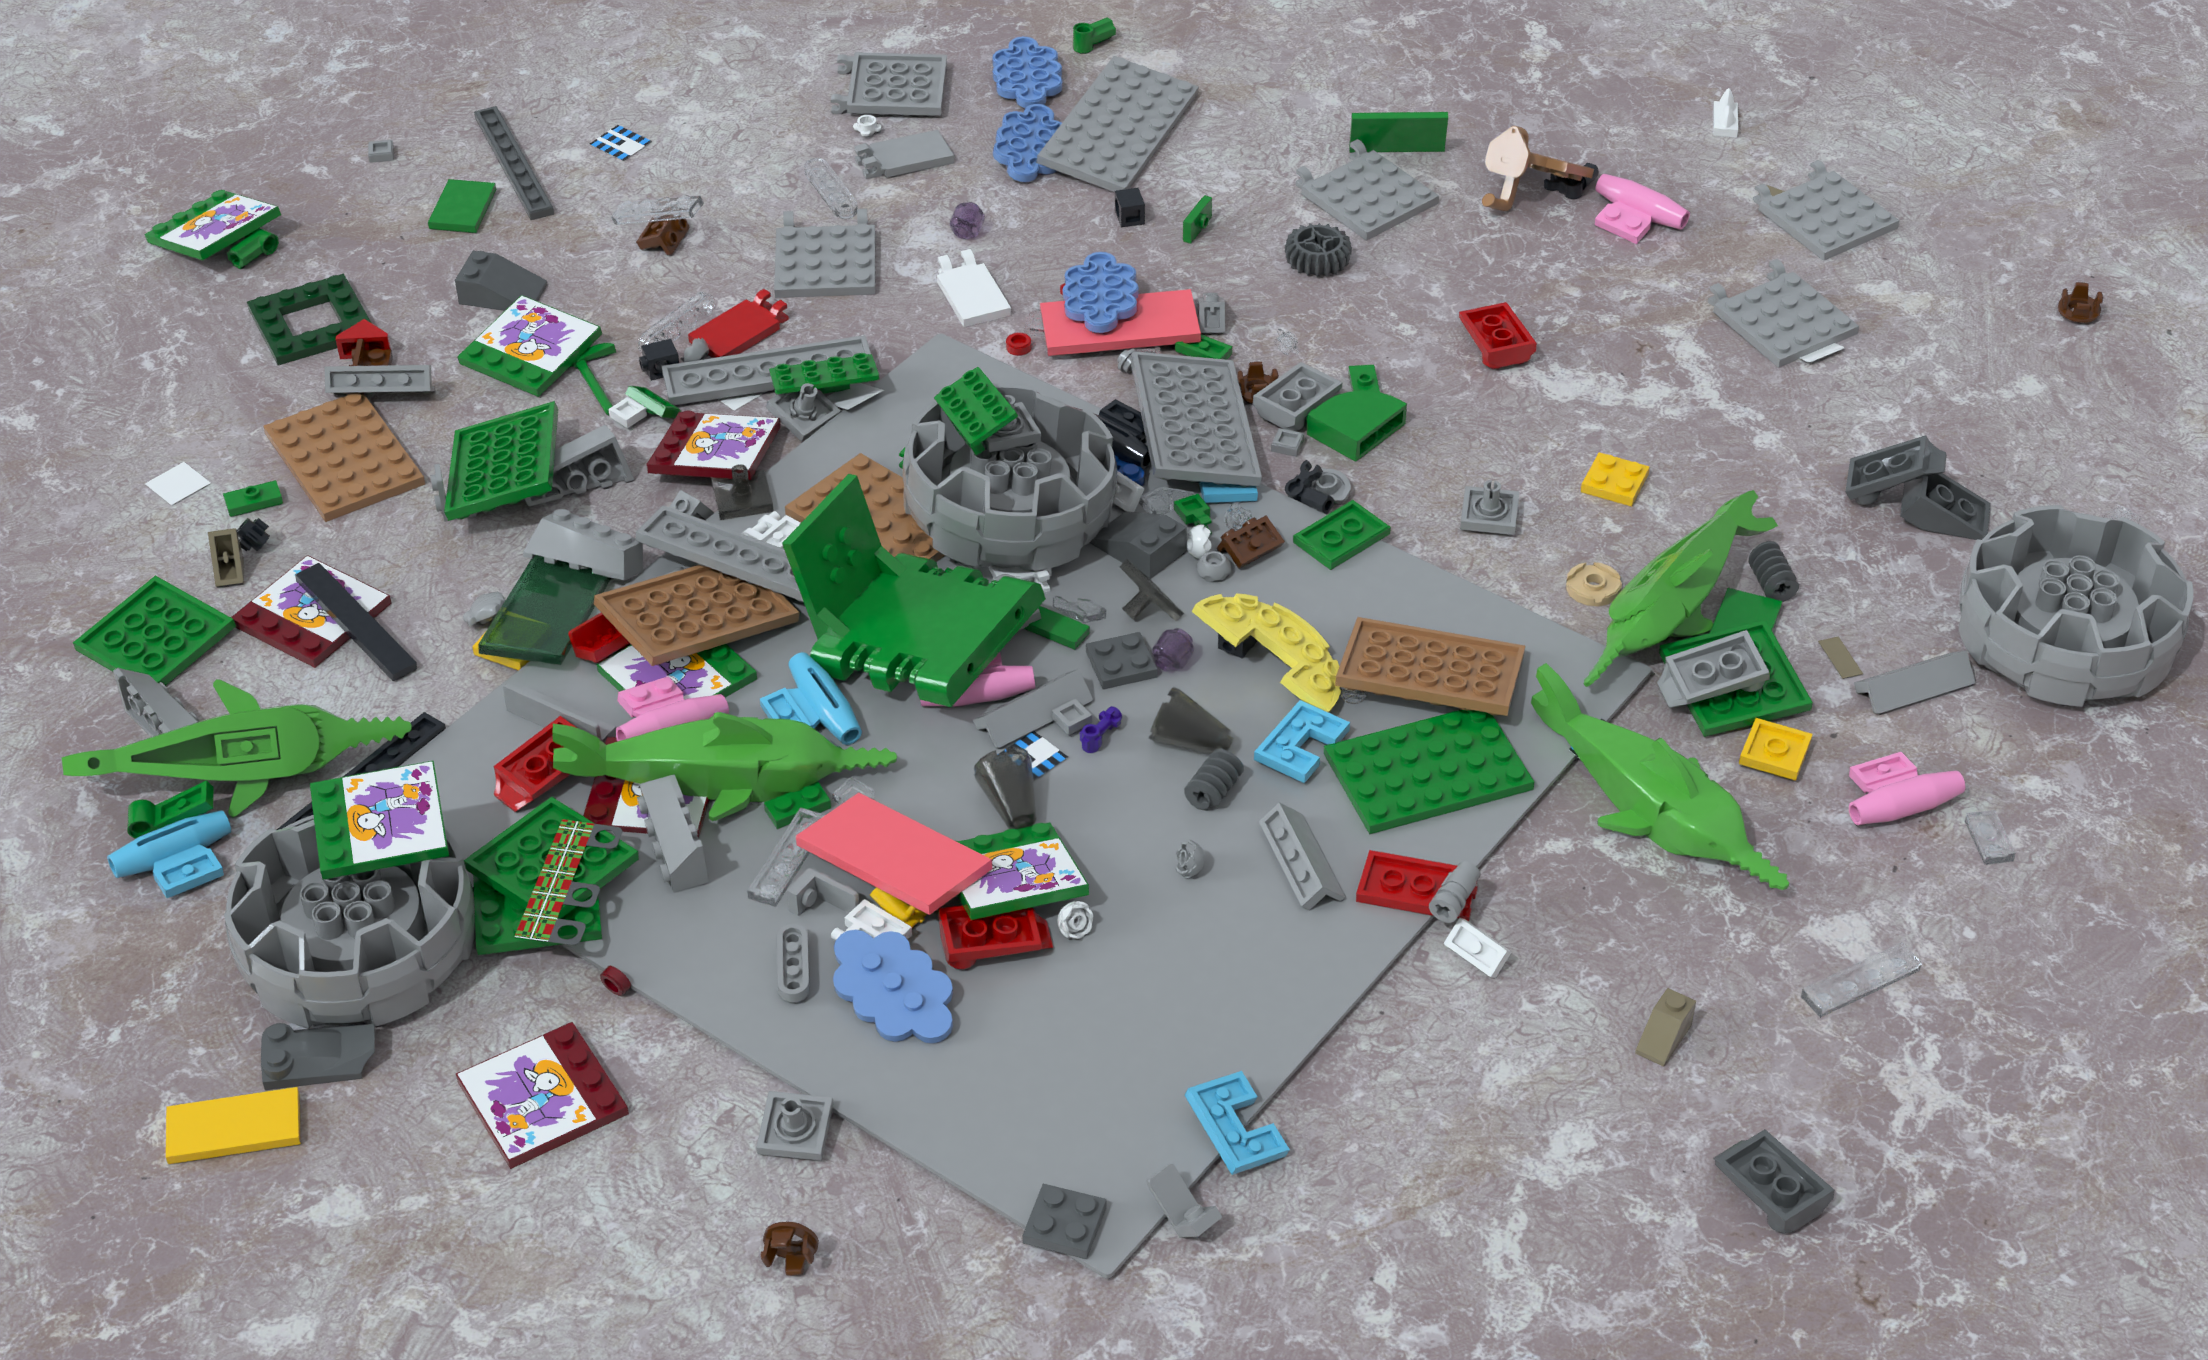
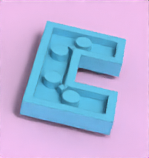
M1299 700L1254 751V760L1305 783L1320 766V757L1300 747L1309 737L1327 745L1340 742L1350 731V722Z
M1242 1071L1187 1089L1184 1096L1231 1175L1286 1157L1290 1149L1274 1123L1246 1132L1234 1112L1236 1109L1254 1104L1257 1099L1256 1093Z

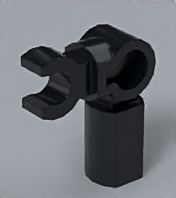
M1587 162L1584 166L1594 169L1592 178L1582 176L1581 181L1563 178L1551 173V180H1544V188L1549 191L1557 190L1568 199H1578L1582 196V189L1584 190L1598 176V167Z
M1305 460L1301 464L1300 474H1297L1294 479L1286 483L1285 492L1288 497L1324 514H1328L1334 506V498L1312 488V482L1321 477L1323 470L1319 465H1316L1312 471H1309L1312 465L1308 460Z

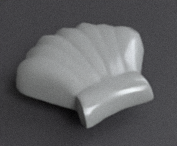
M1321 468L1323 473L1319 479L1312 482V488L1332 496L1334 504H1341L1347 501L1351 485L1346 475L1338 470Z
M498 591L480 595L473 602L470 610L464 613V621L468 623L469 627L478 621L481 624L491 621L497 616L499 610L504 605V596Z

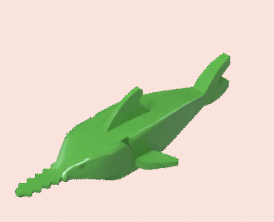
M1754 490L1725 502L1716 511L1714 517L1660 553L1617 595L1609 608V616L1613 621L1607 627L1606 648L1599 661L1584 679L1583 684L1585 687L1592 685L1594 681L1600 678V674L1607 669V666L1616 657H1623L1644 650L1666 640L1669 636L1691 637L1712 629V620L1704 618L1701 614V604L1709 595L1721 574L1734 536L1759 535L1778 526L1773 517L1756 518L1753 516L1752 506L1758 499V495Z
M1547 663L1537 668L1536 678L1543 690L1532 696L1531 704L1546 725L1565 737L1598 785L1620 811L1599 817L1597 821L1598 826L1632 836L1646 835L1661 848L1673 854L1729 861L1731 865H1739L1740 870L1750 871L1751 876H1759L1760 882H1768L1770 888H1778L1780 890L1788 888L1787 874L1779 873V867L1770 866V860L1762 859V853L1755 852L1754 847L1748 842L1739 804L1728 791L1714 780L1708 778V774L1700 768L1696 758H1685L1671 749L1662 738L1653 740L1626 728L1582 714L1575 697L1562 678Z
M216 679L213 682V687L227 708L228 714L205 719L116 749L81 752L61 758L63 775L94 776L113 772H126L202 780L237 781L228 810L229 815L234 817L264 794L270 778L287 777L317 771L325 767L348 747L356 748L360 742L367 746L371 740L380 743L383 737L389 741L395 735L402 739L405 733L411 731V723L404 721L400 716L394 721L387 716L382 722L377 717H374L371 722L365 717L359 722L355 721L354 718L345 720L316 705L307 704L261 708L252 694L225 681Z
M722 712L714 713L709 719L659 729L608 745L604 744L598 737L572 726L553 724L552 732L553 742L564 747L554 749L553 768L576 776L595 777L608 775L639 784L675 774L682 795L708 797V799L716 800L709 812V819L711 821H717L746 808L750 802H766L789 792L800 791L833 772H842L843 769L852 771L856 767L865 769L868 765L872 768H876L878 765L888 767L891 763L897 761V754L889 751L887 748L878 751L874 747L867 751L863 747L855 750L850 746L844 750L840 746L833 745L827 738L808 724L800 721L771 718L762 720L758 719V717H737Z

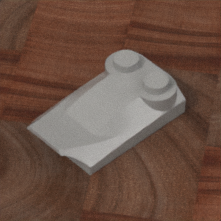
M1300 362L1253 396V405L1257 409L1259 416L1283 429L1297 431L1304 426L1305 417L1308 416L1309 412L1337 393L1342 388L1343 382Z
M1745 630L1665 657L1664 671L1657 684L1670 708L1694 703L1738 689L1749 692L1757 691L1762 688L1766 680L1770 679V675L1748 631Z

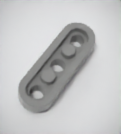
M789 923L782 926L776 935L778 993L787 1002H799L805 999L810 991L808 933L804 926L797 923Z

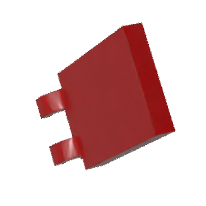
M762 289L756 294L752 302L746 299L688 334L689 342L692 344L694 339L703 338L708 344V356L711 358L740 354L780 330L779 323L789 320V316L782 312L787 309V303L780 299L772 306V304L766 301L771 297V293L766 289Z
M1369 850L1356 892V902L1433 916L1429 909V903L1439 888L1442 887V883L1449 872H1453L1457 865ZM1478 886L1474 887L1469 897L1465 900V906L1457 917L1458 919L1470 920L1472 908L1470 907L1472 899L1476 898Z

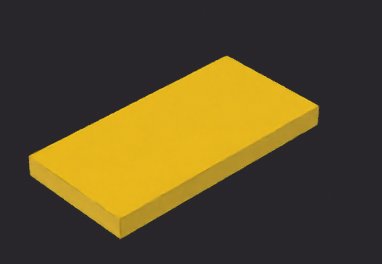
M298 1087L166 1106V1160L168 1164L301 1144L300 1094Z

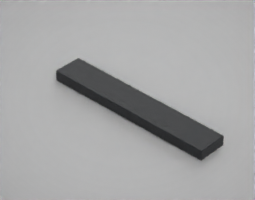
M320 563L295 574L296 582L392 681L417 669V662Z

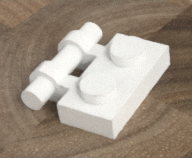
M773 511L769 515L762 516L756 526L747 528L741 534L783 548L782 542L800 525V522L787 515L781 519L780 515Z
M865 899L844 917L845 926L848 927L846 931L861 930L869 934L873 939L881 933L889 931L899 932L907 940L912 936L911 926ZM838 927L835 928L831 933V938L836 941L844 931Z

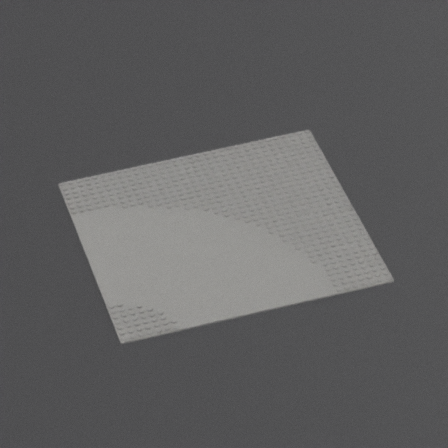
M937 334L872 386L884 391L848 410L843 409L705 521L742 533L747 528L756 526L762 516L769 515L773 511H776L782 519L786 516L785 506L859 453L903 477V469L899 467V463L904 458L900 457L899 453L908 443L911 436L912 423L923 409L935 401L934 396L944 387L953 384L962 378L964 373L976 367H979L993 384H1015L1036 387L1038 392L1045 397L1058 400L1078 409H1088L1099 415L1101 408L951 337ZM1144 438L1142 442L1147 445L1146 438ZM1150 463L1147 468L1143 469L1144 484L1142 487L1145 489L1135 512L1167 515L1186 526L1188 534L1195 525L1194 523L1186 525L1174 511V501L1195 494H1199L1202 498L1199 482L1154 478ZM1260 484V486H1256L1258 491L1257 501L1206 503L1210 507V519L1212 521L1211 524L1207 525L1212 532V535L1208 537L1211 542V549L1208 552L1217 551L1216 548L1222 541L1220 537L1230 529L1237 531L1249 519L1255 517L1258 520L1267 515L1285 541L1281 547L1240 569L1225 550L1221 553L1229 559L1231 573L1223 581L1215 580L1208 582L1198 573L1197 562L1199 559L1193 557L1188 550L1153 578L1148 579L1088 543L1080 549L1079 558L1051 568L1052 576L1047 580L1050 591L1044 593L1046 600L1040 606L1090 626V634L1074 650L1026 629H1021L1000 651L1002 665L1033 667L1036 688L1067 672L1079 669L1093 698L1091 702L1083 706L1092 714V724L1094 725L1100 721L1099 714L1103 710L1106 711L1111 706L1120 710L1122 713L1121 724L1117 728L1108 729L1102 735V745L1097 752L1087 753L1082 749V742L1080 741V731L1082 729L1068 735L1055 721H1052L1034 731L1067 755L1068 758L1024 786L994 763L991 758L1026 735L1000 748H996L987 729L977 730L973 719L1027 692L1002 700L957 707L921 706L916 686L909 683V679L905 682L900 681L891 692H887L873 687L870 676L864 672V668L860 671L855 670L845 681L832 678L850 703L862 734L856 742L844 745L821 723L814 729L833 745L840 746L844 750L850 746L855 750L863 747L867 751L874 747L878 751L887 748L889 751L897 754V761L895 763H891L888 767L878 765L876 768H872L868 765L865 769L859 767L854 768L852 771L843 769L842 772H833L817 782H819L831 800V809L780 829H776L765 812L764 802H750L746 808L717 821H711L709 819V812L716 800L710 799L698 838L703 845L709 883L675 893L670 881L664 883L660 870V865L664 863L662 858L656 859L652 842L656 841L655 836L649 837L648 834L622 832L620 840L638 850L639 860L600 889L599 902L602 939L579 942L576 945L562 944L561 946L602 971L608 966L616 967L629 979L631 989L805 1095L832 1097L834 1103L832 1112L1023 1229L1027 1225L1043 1183L1107 1199V1207L1088 1258L1067 1256L1103 1278H1111L1166 1217L1146 1181L1167 1164H1174L1190 1190L1220 1157V1154L1184 1096L1187 1089L1242 1071L1257 1095L1254 1104L1234 1110L1243 1127L1246 1128L1434 918L1432 915L1356 902V892L1369 850L1457 866L1460 862L1467 861L1473 863L1478 868L1577 758L1576 755L1568 750L1571 746L1565 737L1546 725L1531 704L1532 696L1543 690L1536 678L1537 668L1547 663L1569 687L1579 705L1581 713L1597 719H1604L1606 722L1612 719L1651 674V668L1628 656L1616 657L1607 666V669L1600 674V678L1594 681L1592 685L1585 687L1583 684L1584 679L1599 661L1606 648L1605 645L1382 540L1330 570L1293 543V535L1325 517L1326 514ZM1113 503L1109 523L1124 513L1125 510ZM665 552L623 587L663 576L680 567L687 569L699 564ZM946 555L936 562L938 568H942L944 571L947 567L954 570L957 566H964L980 570L983 578H987L989 583L994 579L988 567H974ZM1236 593L1257 596L1259 602L1273 606L1275 602L1291 610L1314 627L1330 646L1328 652L1333 660L1338 661L1339 666L1357 617L1525 645V654L1508 716L1493 715V717L1534 780V790L1369 835L1324 756V746L1327 744L1309 737L1300 747L1320 757V766L1305 783L1254 760V751L1301 700L1280 683L1284 675L1292 668L1269 649L1261 645L1259 641L1243 658L1218 649V633L1192 612L1195 604L1210 596L1222 594L1223 597H1234ZM782 594L799 611L798 622L726 643L757 671V680L725 698L729 706V715L758 717V719L763 720L768 718V716L760 706V698L783 688H797L788 663L794 655L805 652L810 656L811 649L818 640L804 602ZM598 608L594 609L400 765L406 766L434 760L444 826L455 839L463 860L550 797L557 799L583 816L595 778L570 774L516 812L494 796L496 777L493 766L544 728L507 711L503 692L504 685L508 683L517 688H521L523 685L612 724L616 728L636 718H632L617 701L619 691L598 672L596 665L598 663L575 656L568 633L570 630L601 613ZM1140 632L1157 667V678L1102 689L1087 656L1086 643ZM1185 649L1187 654L1182 656V654L1178 653V650ZM616 650L615 652L611 653V654L608 655V656L610 657V656H612V655L618 653V652L621 651V650ZM1340 687L1339 699L1330 713L1350 722V731L1341 740L1344 741L1462 709L1447 705H1433L1430 702L1419 700H1405L1401 697L1390 695H1376L1373 692L1361 690H1347L1344 687ZM1216 749H1224L1237 756L1244 766V772L1238 777V780L1231 789L1227 791L1219 805L1205 810L1197 809L1191 805L1184 794V788L1198 769L1202 767L1209 755ZM857 793H861L954 841L972 839L978 835L1001 833L1007 829L1030 827L1036 823L1050 822L1089 884V895L1033 907L1034 911L1047 921L1053 948L976 959V962L970 968L956 969L951 967L945 959L940 936L939 908L932 914L926 915L922 923L918 922L912 927V936L908 939L910 950H919L928 954L932 961L933 970L946 974L952 983L953 996L946 1007L951 1012L953 1027L949 1036L938 1043L923 1042L913 1034L902 1041H888L879 1035L875 1022H865L856 1016L853 1002L846 1001L838 996L834 988L833 976L840 965L835 958V940L831 938V933L837 927L844 932L848 929L845 926L844 919L849 914L848 912L818 897L814 904L807 907L799 916L790 912L788 908L787 890L808 868H811L819 873L826 874L831 879L845 886L852 887L859 895V904L865 899L882 909L870 896L871 892L876 888L875 886L796 844L797 834ZM1279 802L1300 812L1305 818L1345 895L1342 901L1325 895L1310 910L1303 908L1299 903L1259 824V821ZM606 830L607 832L615 836V834L612 831ZM1193 840L1204 851V865L1197 875L1184 878L1176 870V866L1179 863L1176 851L1181 847V842ZM468 872L472 885V890L474 892L473 874ZM956 895L940 908L963 905ZM1073 901L1088 904L1089 909L1093 913L1091 931L1080 939H1068L1060 932L1057 923L1060 910L1066 904ZM789 923H797L804 926L808 933L810 991L808 996L799 1002H787L778 993L776 935L782 926Z

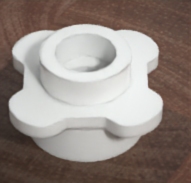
M863 115L858 118L857 123L853 125V129L861 132L862 136H871L875 131L881 130V125L876 124L874 116Z

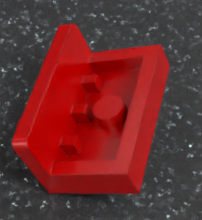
M602 613L597 614L568 633L575 656L594 663L602 662L611 653L630 645V642Z

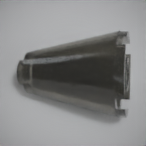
M1173 687L1168 693L1171 696L1170 702L1162 703L1150 730L1152 734L1148 739L1206 754H1211L1216 749L1228 751L1234 739L1230 736L1231 730L1182 690Z
M1006 747L1005 753L997 755L995 750L980 758L974 765L975 780L1008 829L1033 826L1037 818L1032 760L1028 751L1021 747Z

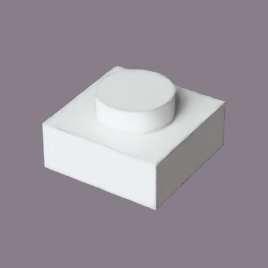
M629 397L609 409L610 418L626 428L647 416L646 407Z

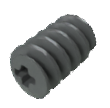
M1767 541L1759 544L1751 551L1748 562L1765 596L1782 602L1792 598L1799 590L1800 584L1796 581V576L1781 551L1779 544L1774 541Z
M1214 750L1185 786L1184 794L1187 800L1195 808L1201 810L1218 806L1221 799L1227 794V791L1231 789L1238 780V777L1244 772L1242 762L1237 756L1227 750Z

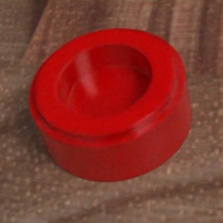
M1013 333L1006 338V350L1012 355L1022 356L1029 353L1032 349L1031 338L1025 333Z

